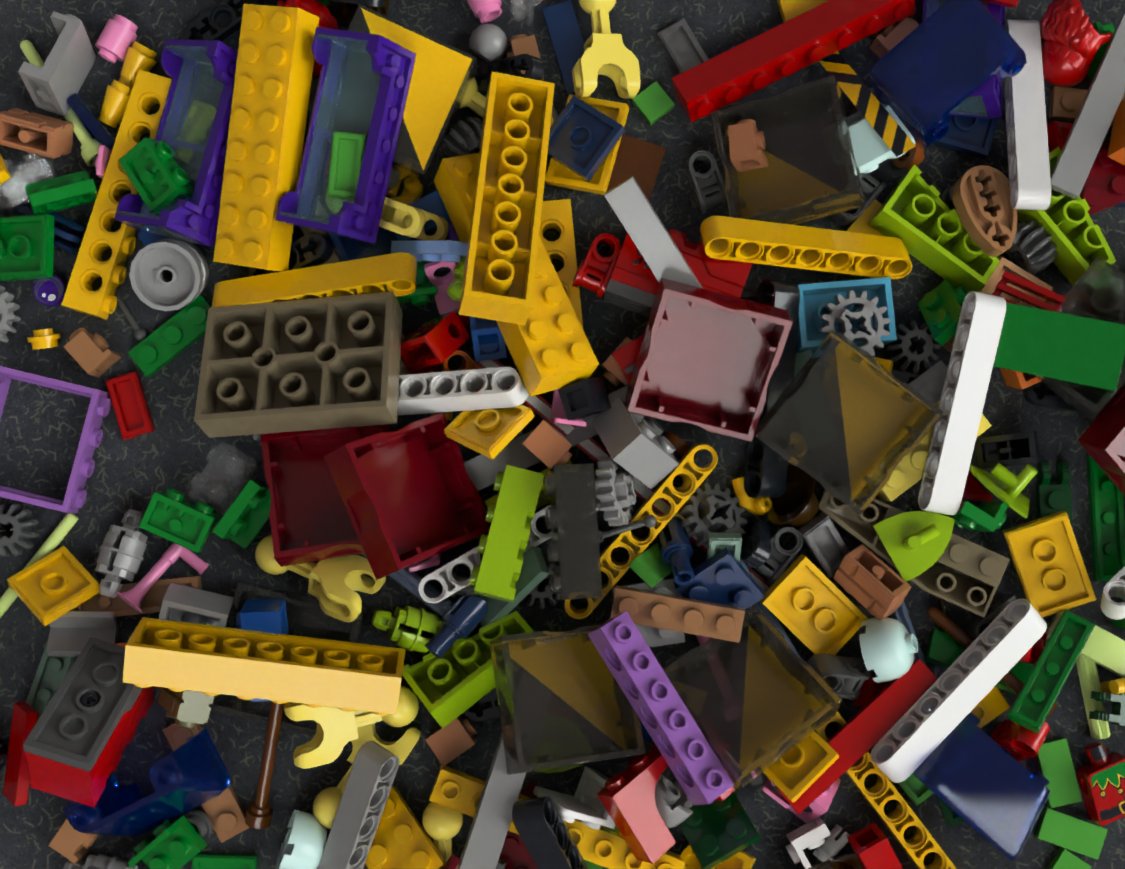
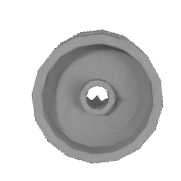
M164 238L138 251L131 262L129 277L132 289L140 301L153 309L166 312L179 310L202 294L208 283L209 268L207 259L193 243L174 238ZM167 270L171 271L173 276H168Z

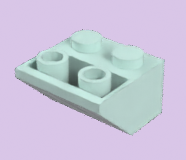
M882 104L911 141L916 144L914 137L889 105ZM860 111L822 131L835 164L861 174L870 173L879 167V163L887 159L897 158Z

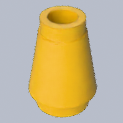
M134 41L132 46L127 48L121 76L118 81L133 88L138 70L150 72L157 63L155 58L158 53Z
M115 79L111 86L107 85L98 120L116 128L123 118L132 88Z

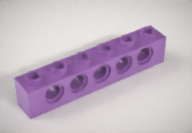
M625 611L610 618L589 632L588 636L693 805L710 804L733 787L734 783L628 612Z

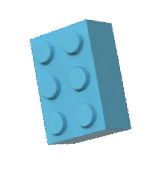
M890 277L798 285L800 302L796 352H803L809 349L812 351L832 349L834 346L832 343L825 345L822 343L828 336L826 333L818 332L819 328L826 325V322L820 320L819 316L829 314V311L825 308L826 303L836 305L834 296L841 294L846 300V293L854 290L856 298L862 291L867 292V300L876 296L879 298L876 307L886 306L887 310L882 314V317L891 319V322L883 327L884 330L890 332V335L883 336L880 340L884 345L897 340ZM849 304L843 308L845 310L848 309L850 312H855L861 305ZM871 317V327L874 329V320ZM858 320L849 321L852 324L850 331H859V328L856 326ZM834 322L836 335L839 333L838 323ZM855 338L848 346L859 347L864 345L865 342Z

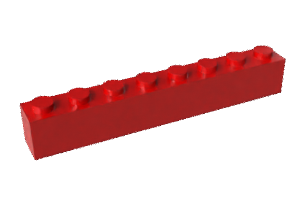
M829 0L672 77L676 98L692 123L757 90L765 88L773 82L792 75L794 72L814 62H818L824 57L847 48L871 34H875L898 21L904 20L915 13V0Z

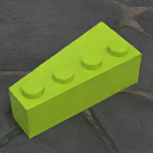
M1059 147L1049 153L1050 175L1061 153ZM1051 189V200L1047 210L1017 209L1018 220L1020 222L1024 220L1029 222L1035 221L1039 227L1045 228V232L1051 235L1052 242L1057 246L1055 249L1057 257L1053 260L1054 264L1072 286L1078 290L1115 263L1116 259L1100 227L1094 225L1088 213L1090 207L1085 198L1081 199L1079 195L1078 198L1073 199Z
M914 164L898 181L869 222V225L884 236L902 239L910 255L943 279H947L955 287L961 285L968 293L979 290L987 283L1001 261L997 257L987 255L972 240L960 221L957 211L954 208L950 210L939 198L941 193L933 184L929 186L920 176L922 172Z
M506 465L504 473L498 471L493 490L499 491L497 503L490 502L485 519L486 522L491 523L489 534L481 535L477 553L483 554L480 567L473 566L469 585L475 586L474 594L510 603L514 601L515 585L521 572L523 554L528 543L532 526L531 522L536 511L544 474Z
M515 611L480 628L479 633L472 637L457 639L441 659L429 653L423 656V661L412 666H409V664L404 665L402 676L443 729L521 668L520 665L494 644L538 639V637L521 615Z

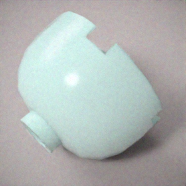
M875 617L863 620L860 626H866V633L859 634V641L867 671L874 670L877 677L872 679L874 682L882 683L901 678L911 668L914 661V653H918V642L915 635L909 634L907 628L900 621L886 617L878 620Z
M294 810L287 826L289 829L284 843L282 842L275 869H317L326 845L327 829L312 814Z

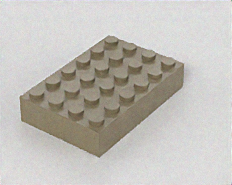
M393 291L208 308L194 421L209 438L397 424L403 311Z

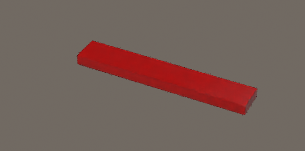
M916 658L906 674L901 678L892 680L826 741L838 753L839 758L794 803L777 787L775 788L791 807L800 814L897 723L937 680L936 676L921 659Z

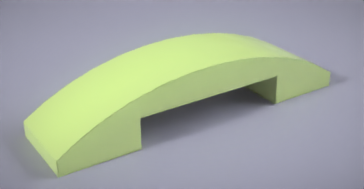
M1064 611L1056 613L1045 632L1048 639ZM1095 625L1080 654L1124 678L1125 641Z

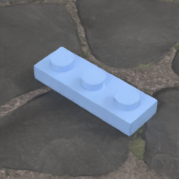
M451 240L392 241L391 253H409L416 257L417 262H460L461 257H466L468 243Z

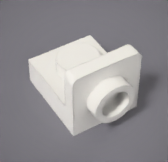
M818 817L811 823H806L786 834L790 844L785 847L794 864L800 862L805 869H809L811 865L803 850L806 848L811 850L821 846L825 842V838L831 834L826 824Z

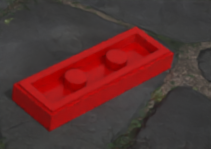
M26 702L14 703L3 795L14 806L26 805L28 800L30 772L23 743L38 721L39 714Z

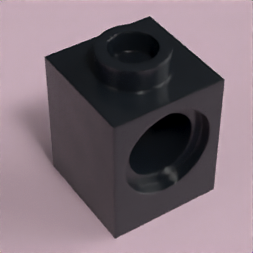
M602 378L585 379L558 389L568 420L585 418L611 408Z

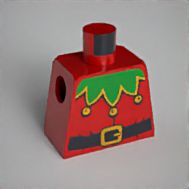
M451 311L427 320L401 340L400 358L409 372L444 362L469 339V333L465 329L469 325L468 316L459 315V312Z
M1094 742L1084 747L1090 764L1077 769L1076 774L1088 818L1102 827L1125 816V756L1116 752L1108 755L1102 742Z

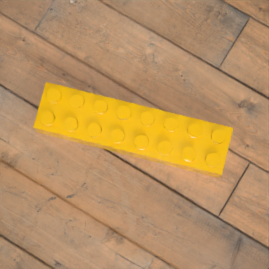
M243 4L213 262L272 271L288 270L294 225L277 221L276 215L281 197L288 191L296 192L302 162L314 65L311 47L316 27L319 25L318 16L300 8Z
M493 71L491 73L486 95L459 315L525 325L533 301L555 83Z
M479 153L442 159L434 178L435 186L460 242L468 243ZM539 236L532 308L526 324L520 325L496 321L530 397L589 379L599 365Z
M142 617L125 645L122 683L134 684V686L140 688L151 686L164 687L174 692L186 690L199 691L209 696L220 694L233 695L243 700L254 698L268 699L277 704L288 702L302 703L312 708L321 706L336 707L346 712L355 710L371 711L373 714L380 716L388 714L397 715L406 649Z

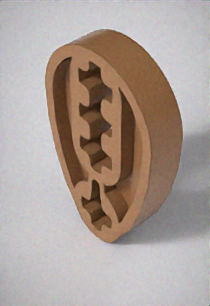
M985 165L975 166L965 172L955 182L952 191L953 203L959 219L972 240L987 255L996 257L1010 249L1017 231V209H1012L1009 179L996 168ZM979 193H981L982 196H987L988 200L985 197H980ZM984 207L986 210H991L992 215L990 212H985ZM992 237L996 240L999 239L1001 244L998 241H993Z

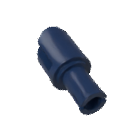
M24 203L16 208L17 211L25 215H34L32 208ZM56 212L47 213L55 216L54 246L75 255L78 250L76 247L55 238V236L57 235L80 244L82 237L61 227V224L81 232H85L87 227Z
M673 517L656 536L663 562L671 565L675 583L687 585L691 583L690 579L694 580L695 578L690 564L693 549L686 527L681 525L683 520L679 517Z
M463 594L443 615L442 623L444 625L426 643L425 647L433 655L441 659L457 638H467L488 611V605L485 600L477 596Z

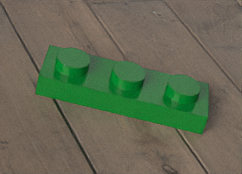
M198 296V298L128 352L129 356L146 377L150 378L205 334L208 308L212 306L204 296Z

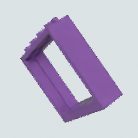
M0 366V420L11 379L91 398L64 500L0 485V497L65 513H78L79 508L84 506L87 492L84 490L86 480L92 476L95 468V461L92 460L95 447H99L103 438V430L100 429L102 420L110 411L111 400L108 399L109 393Z

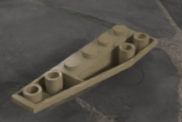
M830 479L819 503V510L826 513L829 518L896 569L873 525L904 511L863 493H860L852 503L850 487ZM952 533L944 553L935 564L910 581L925 592L985 618L1010 559Z

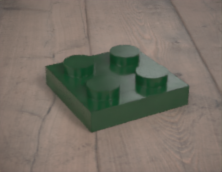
M734 791L723 801L714 800L710 804L692 805L689 809L693 813L684 822L679 824L703 869L715 867L761 839Z

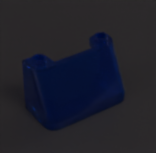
M948 0L886 53L872 68L870 78L878 101L889 105L904 126L928 147L933 141L941 139L948 132L949 113L996 73L1001 78L1013 77L1023 69L1027 61L1023 49L980 0Z
M970 712L913 774L1013 862L1022 852L1051 793L1047 788L1050 782L1037 770L1034 769L1031 773L977 726L981 720Z
M204 729L189 737L184 744L152 765L150 780L155 788L154 791L142 796L135 782L127 786L120 785L116 782V776L113 775L107 779L106 787L95 807L73 801L62 810L70 825L78 832L134 837L219 796L229 786L230 775L207 730Z

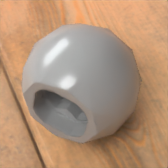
M483 24L471 33L469 48L487 62L499 60L507 51L508 39L500 27L494 24Z

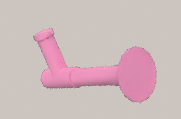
M173 542L163 553L160 560L137 585L126 592L120 593L116 591V593L132 608L143 613L141 602L145 594L179 557L194 568L199 575L210 564L204 562L191 550Z

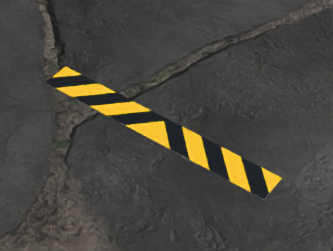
M838 51L819 61L896 157L916 147Z

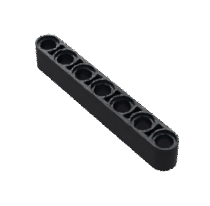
M765 279L758 287L756 302L787 310L793 323L779 364L770 378L766 402L753 440L746 443L744 489L751 498H779L786 490L800 290L795 282Z

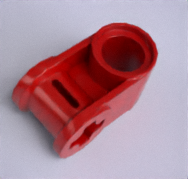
M604 233L598 235L593 240L576 272L572 286H582L595 292L599 298L603 296L611 278L612 269L620 253V243L615 236ZM598 243H605L610 247V257H602L598 254L596 249Z
M1006 719L999 723L991 734L989 741L993 745H1000L1011 754V758L1015 762H1020L1023 759L1037 756L1050 727L1045 721L1039 733L1036 734L1016 722Z

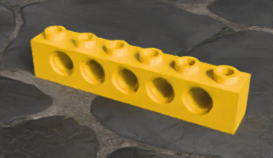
M571 199L543 201L539 236L550 260L559 259L564 265L556 273L583 328L579 286H572L578 269ZM551 228L559 231L560 237L556 241H548L543 236L544 232Z

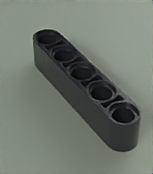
M545 796L516 801L512 809L513 823L538 869H588L550 797Z

